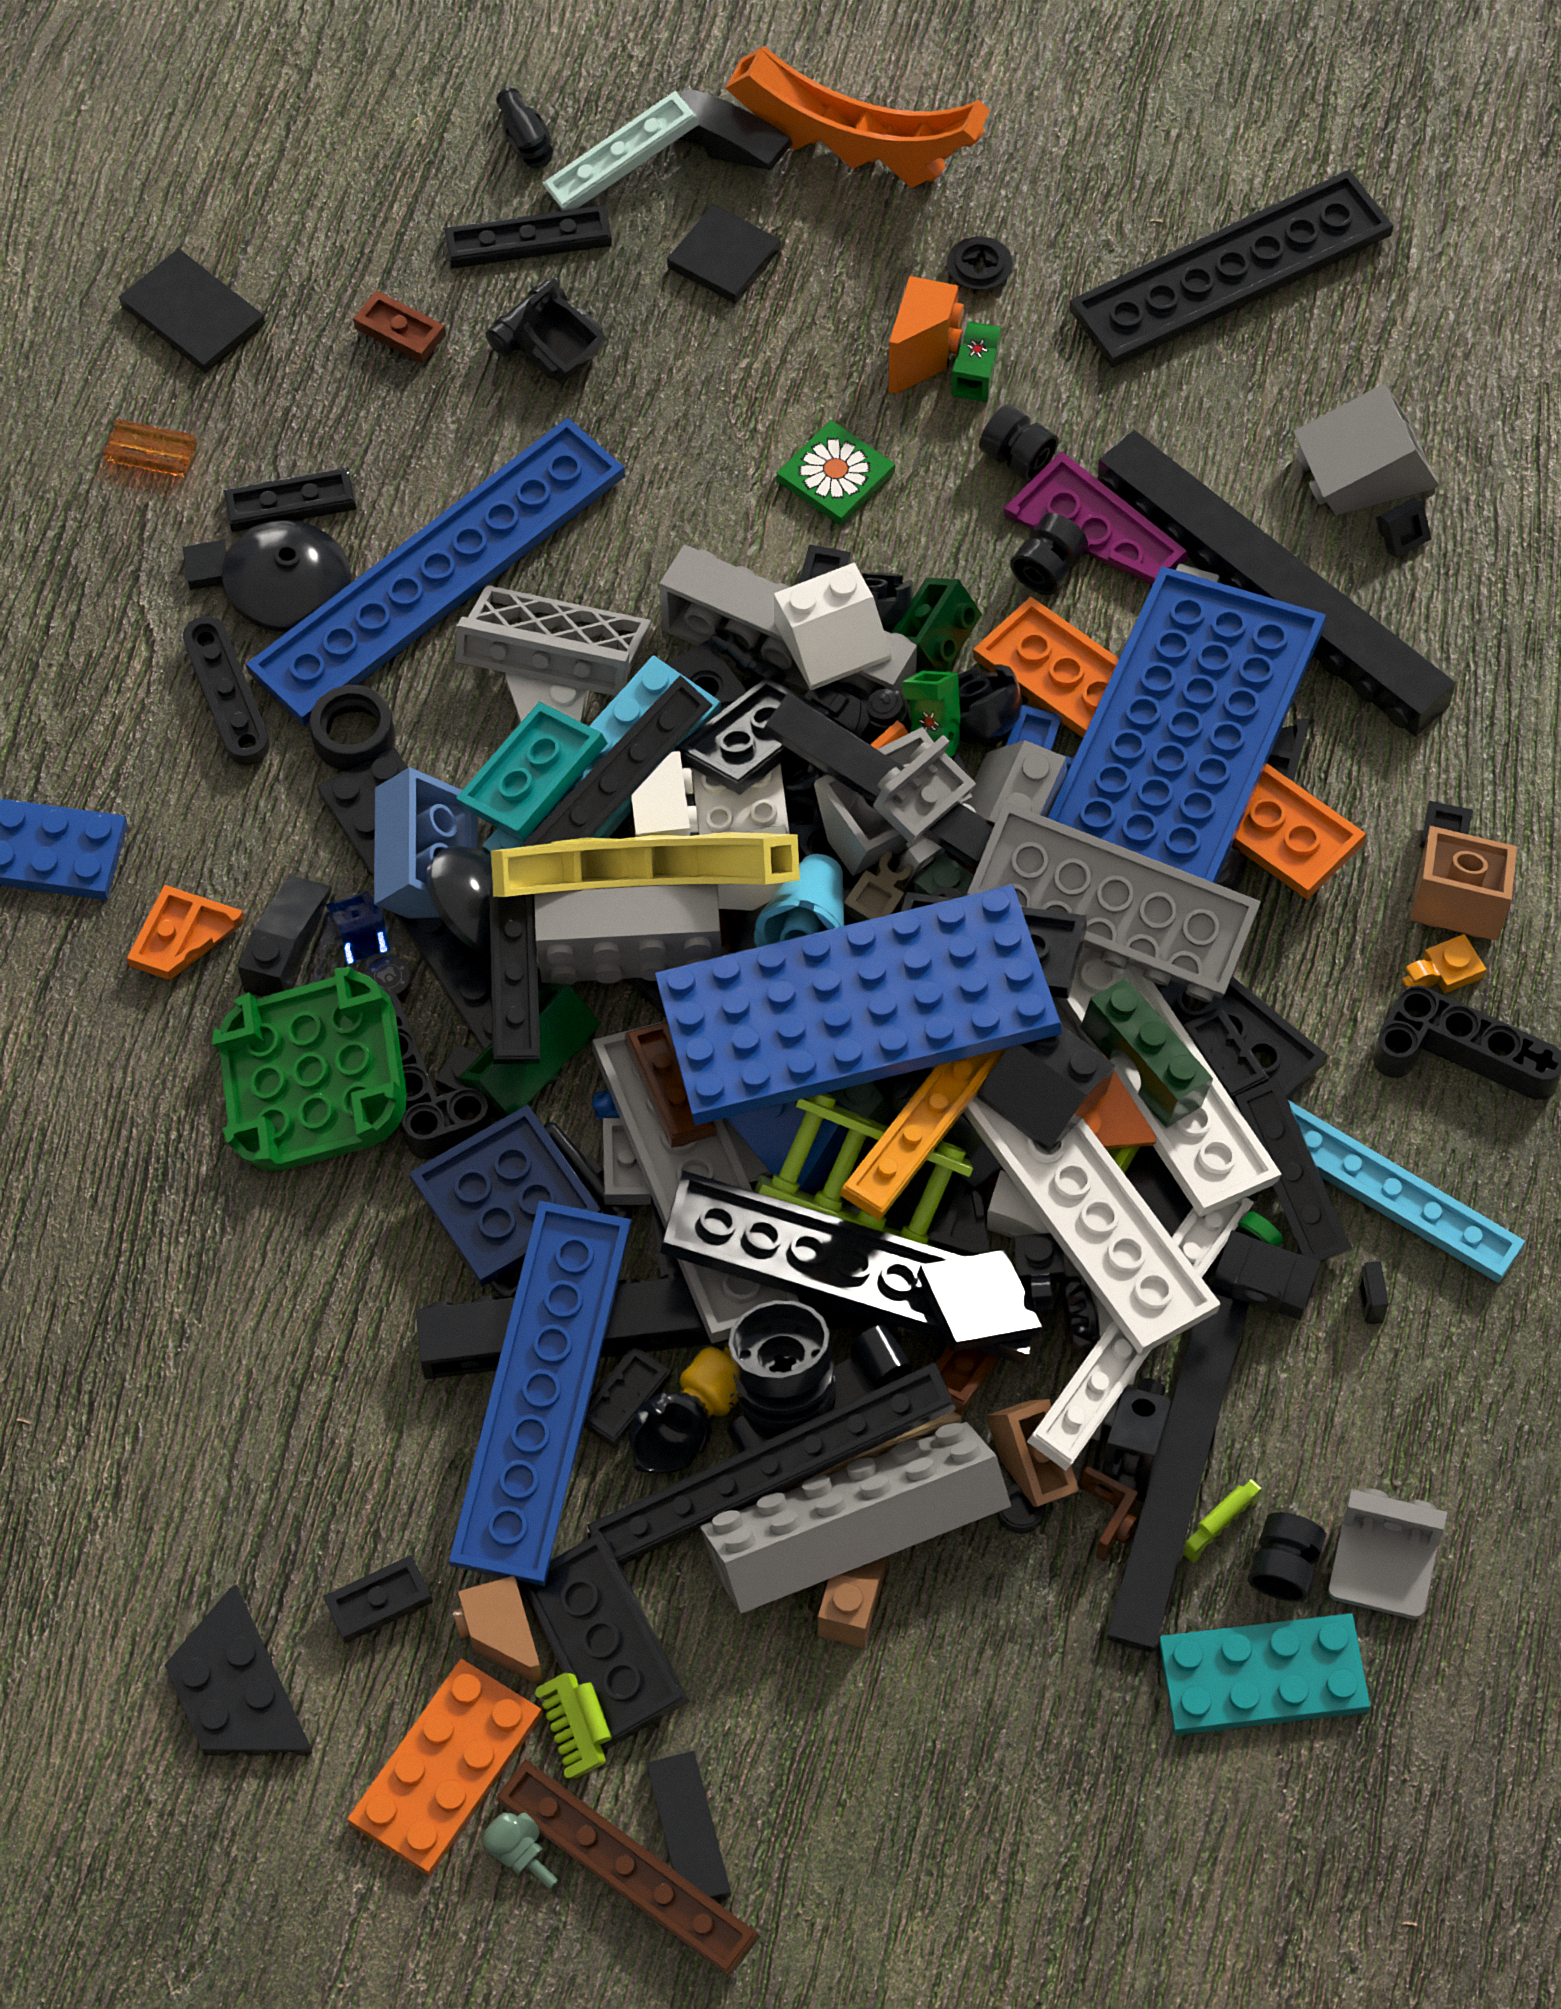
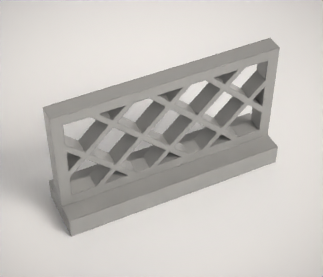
M486 585L468 618L461 617L457 624L455 662L617 696L627 685L628 675L650 632L651 620ZM490 603L508 605V607L495 610ZM541 612L550 615L536 618L533 614ZM520 617L524 622L509 625L506 620ZM583 621L591 624L578 627L575 622ZM561 626L565 631L551 634L547 629ZM625 630L635 633L619 636L615 631ZM603 635L607 640L593 643L589 638Z

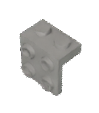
M1366 1488L1361 1491L1351 1489L1344 1512L1328 1588L1330 1598L1335 1601L1413 1620L1421 1618L1426 1607L1437 1547L1444 1531L1447 1512L1437 1510L1435 1505L1422 1500L1404 1502L1391 1499L1386 1493L1376 1489Z

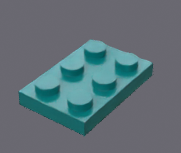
M539 701L461 791L456 800L462 809L525 841L608 743L601 732Z

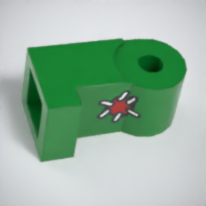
M968 321L963 344L960 346L958 357L955 359L952 370L951 396L988 403L999 353L1002 327ZM962 378L981 381L982 386L978 388L967 387L963 384Z
M921 671L902 681L903 699L910 700L912 722L910 733L923 727L934 743L944 735L950 741L945 753L952 757L957 751L960 738L959 724H961L958 673Z

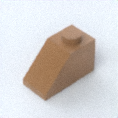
M1050 1399L1025 1401L986 1416L1002 1464L1034 1507L1079 1491L1071 1466L1065 1471L1027 1442L1052 1407Z
M885 1556L828 1579L818 1614L819 1637L862 1648L866 1647L890 1556Z
M515 1576L458 1591L462 1608L453 1610L460 1639L470 1636L474 1653L532 1683L543 1681L540 1663Z

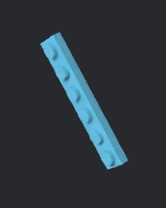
M1289 1101L1323 1179L1500 1284L1522 1251L1525 1240Z

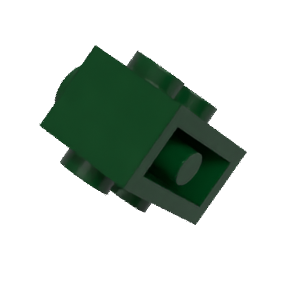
M926 577L913 597L910 608L902 620L896 624L891 634H901L908 638L911 643L917 645L916 674L921 671L947 672L981 618L982 613L959 579Z

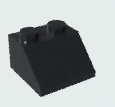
M1062 1024V1034L1008 1047L976 1096L1048 1153L1107 1093L1115 1069V1065Z

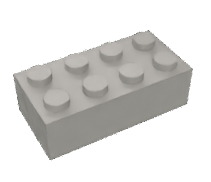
M717 884L606 888L534 894L536 946L542 983L571 985L576 981L597 980L601 983H615L621 979L643 978L648 981H656V972L721 957Z

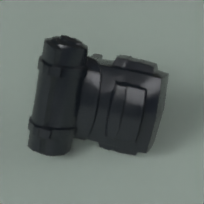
M555 277L551 281L546 279L541 285L535 286L528 292V296L505 316H500L494 322V325L485 332L491 348L498 354L507 357L513 351L521 349L530 356L529 360L545 376L561 384L580 371L597 354L606 342V337L602 334L603 328L589 316L588 312L582 308L576 309L568 303L567 296L560 287L561 281Z
M834 681L813 690L809 689L804 695V698L830 711L832 721L869 745L897 720L910 733L912 722L908 707L909 701L908 699H903V695L899 690H877L870 695L867 701L861 699L859 692L851 686Z

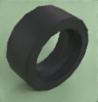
M345 685L331 689L318 699L311 710L309 727L316 753L327 765L340 771H347L365 761H369L393 746L395 730L388 702L377 691L368 687ZM352 711L364 712L376 718L378 724L376 732L362 743L344 745L328 738L327 726L341 714Z

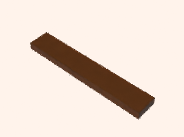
M527 1759L522 1762L495 1799L516 1816L527 1813L536 1822L539 1832L543 1837L729 1978L760 1938L756 1931Z

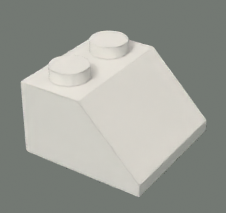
M855 563L774 593V623L810 690L891 659V652L873 595Z

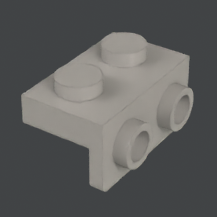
M944 735L932 745L928 741L923 742L908 758L910 764L902 771L897 767L893 768L877 785L881 792L873 807L910 844L971 793L976 785L945 753L950 741Z

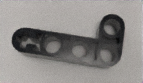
M1420 985L1410 986L1404 989L1398 996L1380 1030L1373 1057L1374 1065L1380 1073L1387 1077L1399 1078L1411 1071L1422 1049L1535 1100H1542L1552 1096L1557 1090L1561 1078V1051L1554 1045ZM1407 1011H1418L1424 1017H1413ZM1448 1030H1460L1466 1036H1454ZM1398 1046L1402 1048L1405 1052L1395 1053L1389 1050L1387 1047ZM1490 1049H1501L1504 1052H1506L1507 1055H1496L1493 1052H1491ZM1518 1059L1523 1061L1522 1065L1517 1063Z
M383 989L390 996L395 1009L400 1049L405 1052L402 1056L406 1090H420L415 1096L406 1098V1111L399 1125L411 1153L421 1159H433L491 1126L487 1099L482 1092L469 1087L436 1097L400 1000L392 991ZM467 1112L479 1114L472 1120L460 1119V1116ZM423 1127L435 1129L429 1135L416 1134Z
M879 1325L862 1333L851 1345V1358L834 1366L836 1379L835 1397L826 1413L912 1373L911 1363L887 1325ZM745 1414L732 1422L727 1429V1433L739 1453L789 1431L766 1428L752 1422Z

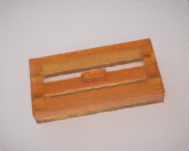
M121 419L115 420L113 425L114 432H110L108 437L109 445H105L103 450L105 461L185 477L198 444L196 435ZM124 446L143 450L144 453L121 449L119 447ZM163 454L181 458V460L179 461L170 458L160 457L159 455Z

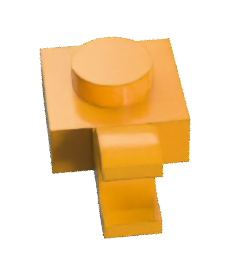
M1462 934L1425 949L1423 960L1406 966L1405 970L1408 976L1403 977L1401 981L1406 988L1416 985L1428 988L1438 983L1443 993L1446 994L1483 979L1487 969L1466 935Z

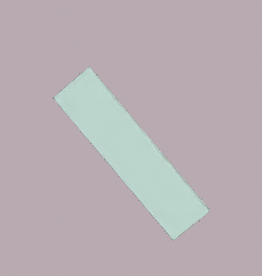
M674 91L544 181L543 185L562 211L578 209L699 125L698 119L679 94Z

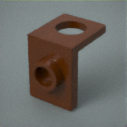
M1086 1466L1083 1471L1081 1489L1117 1507L1115 1514L1098 1542L1096 1558L1105 1562L1115 1543L1119 1541L1124 1544L1136 1524L1137 1518L1132 1516L1135 1510L1138 1492ZM1097 1483L1107 1487L1113 1493L1104 1490Z

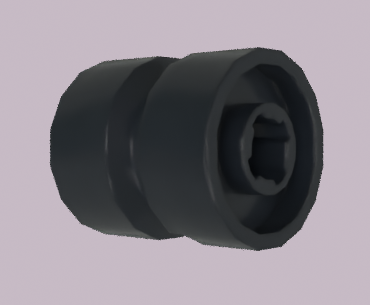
M1006 404L992 416L985 426L979 440V449L998 463L1008 461L1007 468L1025 481L1030 482L1051 462L1059 444V437L1040 423L1031 425V419L1028 415L1011 404Z
M1055 513L1045 514L1029 534V539L1020 546L1010 560L1012 572L1027 588L1043 595H1052L1067 578L1069 570L1077 564L1088 549L1087 537L1081 528L1070 519Z
M1285 1512L1268 1514L1259 1540V1544L1264 1549L1255 1552L1247 1578L1249 1584L1257 1591L1279 1600L1289 1602L1307 1600L1315 1574L1312 1565L1319 1561L1327 1535L1325 1530L1317 1523L1295 1514Z

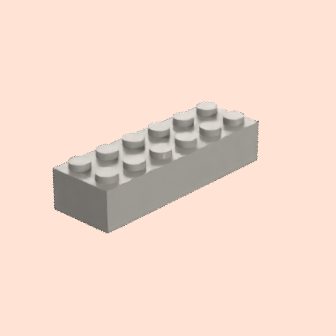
M684 544L659 583L662 631L698 646L709 640L711 635H716L715 629L719 627L725 628L737 637L736 640L748 650L751 647L757 650L758 654L756 656L758 658L771 662L783 670L787 675L783 684L807 693L810 688L774 623V593L787 589L789 586L783 583L770 582L755 575L754 572L746 567L733 566L717 559L714 554L707 550H696ZM884 631L891 652V659L839 679L837 682L851 686L859 692L861 699L867 701L870 695L882 689L899 690L903 695L902 681L916 674L917 645L911 643L905 636ZM718 652V654H719L720 656H722V657H724V658H726V659H729V660L735 662V661H734L733 659H731L728 655H726V654L722 655L721 653Z
M967 1422L961 1424L951 1423L940 1427L935 1434L921 1440H908L898 1443L890 1452L875 1458L857 1459L851 1462L846 1469L832 1475L811 1477L801 1487L786 1493L768 1494L759 1499L757 1504L740 1511L730 1510L716 1515L712 1522L704 1524L700 1528L716 1576L742 1614L1009 1508L1011 1503L997 1456Z

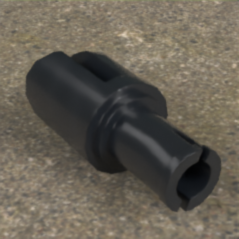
M508 87L500 91L496 97V103L506 118L503 130L514 152L518 157L523 158L525 164L530 167H545L551 162L554 152L551 146L552 138L541 115L536 109L526 106L517 88Z

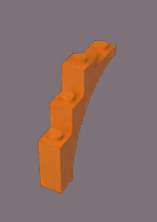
M765 46L740 59L725 87L754 115L789 136L793 143L791 148L794 151L808 143L816 144L821 140L852 169L868 161L874 163L880 159L911 188L927 180L932 182L937 179L946 166L943 162L944 159L965 145L967 147L974 145L985 131L983 124L990 112L980 100L965 106L939 111H907L872 105L835 92L813 81L782 61Z

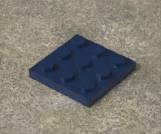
M529 1105L522 1107L409 1172L410 1181L481 1287L524 1263L539 1200L601 1213V1209Z

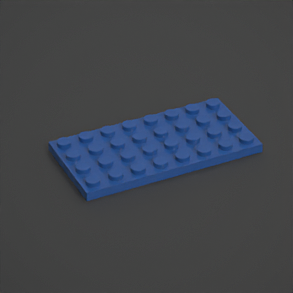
M1161 566L1047 818L1216 884L1323 632L1327 614Z
M1013 884L655 973L695 1125L1062 1034L1061 1022Z

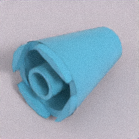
M812 854L806 856L799 863L800 880L784 882L758 915L754 932V942L757 947L844 926L843 871L836 860L827 855Z

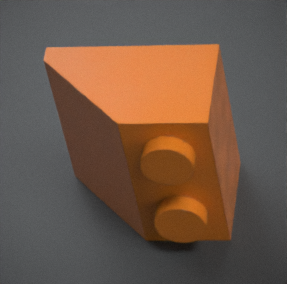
M909 276L889 341L888 392L897 394L946 370L951 353H959L963 337V330L959 328L963 318L964 304L958 303V285Z

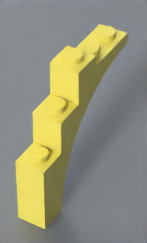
M721 832L696 836L650 835L624 839L579 838L553 841L551 844L491 850L494 897L612 887L682 884L768 885L800 880L798 834Z

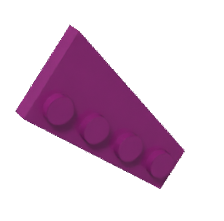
M1062 451L1003 508L1006 517L1031 529H1034L1045 514L1055 513L1070 519L1081 528L1087 537L1088 549L1085 551V554L1152 585L1161 566L1176 570L1178 564H1182L1187 559L1186 549Z

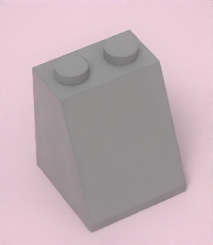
M1385 383L1294 430L1300 445L1294 449L1296 457L1303 470L1306 472L1311 469L1315 478L1309 482V486L1318 503L1322 505L1327 502L1335 515L1432 490L1439 486L1409 419Z
M1026 740L987 752L974 779L976 785L971 792L973 798L968 805L974 808L976 814L994 825L1004 801L1047 818L1067 775L1066 757Z

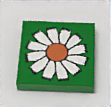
M830 420L776 473V481L842 526L895 473V463Z

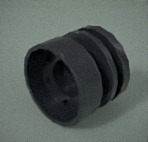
M782 1300L756 1305L740 1316L731 1328L728 1346L734 1370L733 1377L736 1385V1395L741 1411L752 1422L769 1429L791 1430L825 1414L834 1401L836 1379L831 1359L830 1334L824 1318L812 1307L796 1301Z

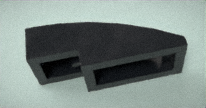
M684 88L679 94L696 115L699 125L677 140L704 145L710 158L771 171L793 144L789 136L773 125L726 100L689 88Z

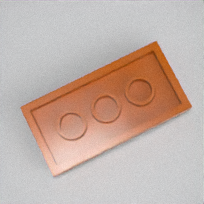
M461 1658L347 1818L349 1825L431 1877L543 1716L542 1709Z

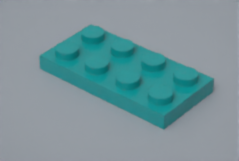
M1353 1613L1162 1635L1159 1637L1158 1643L1174 1736L1369 1712L1370 1702Z

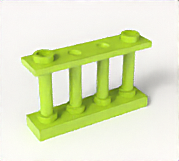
M828 1093L795 1100V1106L806 1112L779 1174H774L772 1179L761 1175L754 1192L933 1247V1244L928 1242L929 1236L926 1232L952 1172L955 1171L970 1177L973 1170L970 1160L964 1158L966 1151L945 1141L939 1143L938 1147L934 1149L927 1159L936 1164L909 1226H903L902 1231L884 1225L886 1222L884 1217L879 1221L862 1209L857 1214L842 1208L843 1201L840 1200L842 1187L848 1181L866 1136L879 1140L889 1127L834 1105L837 1099ZM823 1118L849 1128V1131L823 1191H817L816 1196L798 1190L800 1184L796 1181Z

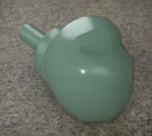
M503 1813L486 1828L482 1838L483 1848L506 1867L512 1868L517 1875L528 1868L548 1889H551L558 1881L536 1859L543 1849L536 1843L540 1832L536 1822L527 1813H522L519 1816L513 1813Z

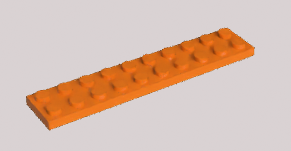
M1031 596L973 648V659L990 672H996V664L1011 667L1020 686L1021 694L1044 711L1055 713L1062 719L1061 723L1082 738H1084L1119 660L1115 655ZM1266 764L1233 845L1239 848L1248 858L1308 900L1365 844L1366 833L1269 764Z

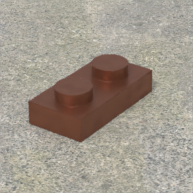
M377 290L353 318L356 330L422 364L446 336L445 325Z

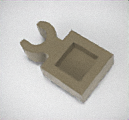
M889 851L884 853L877 865L876 875L865 870L844 901V913L858 922L893 914L904 895L897 888L903 887L908 882L913 866L908 863L902 872L894 873L888 868L893 853Z

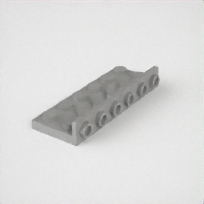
M1005 801L967 892V895L1013 884L1021 907L1086 915L1087 930L1080 953L1086 947L1101 953L1100 960L1116 968L1125 969L1127 964L1144 970L1142 976L1154 983L1168 986L1169 982L1173 981L1186 986L1185 993L1207 1003H1211L1213 997L1222 1000L1261 901Z

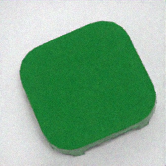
M351 967L335 968V977L257 999L249 992L234 999L237 1005L225 1016L220 1029L213 1028L212 1045L220 1053L228 1127L222 1129L227 1143L251 1166L267 1172L288 1170L369 1148L386 1140L398 1128L406 1111L407 1092L396 1014L390 996L370 976L355 972Z

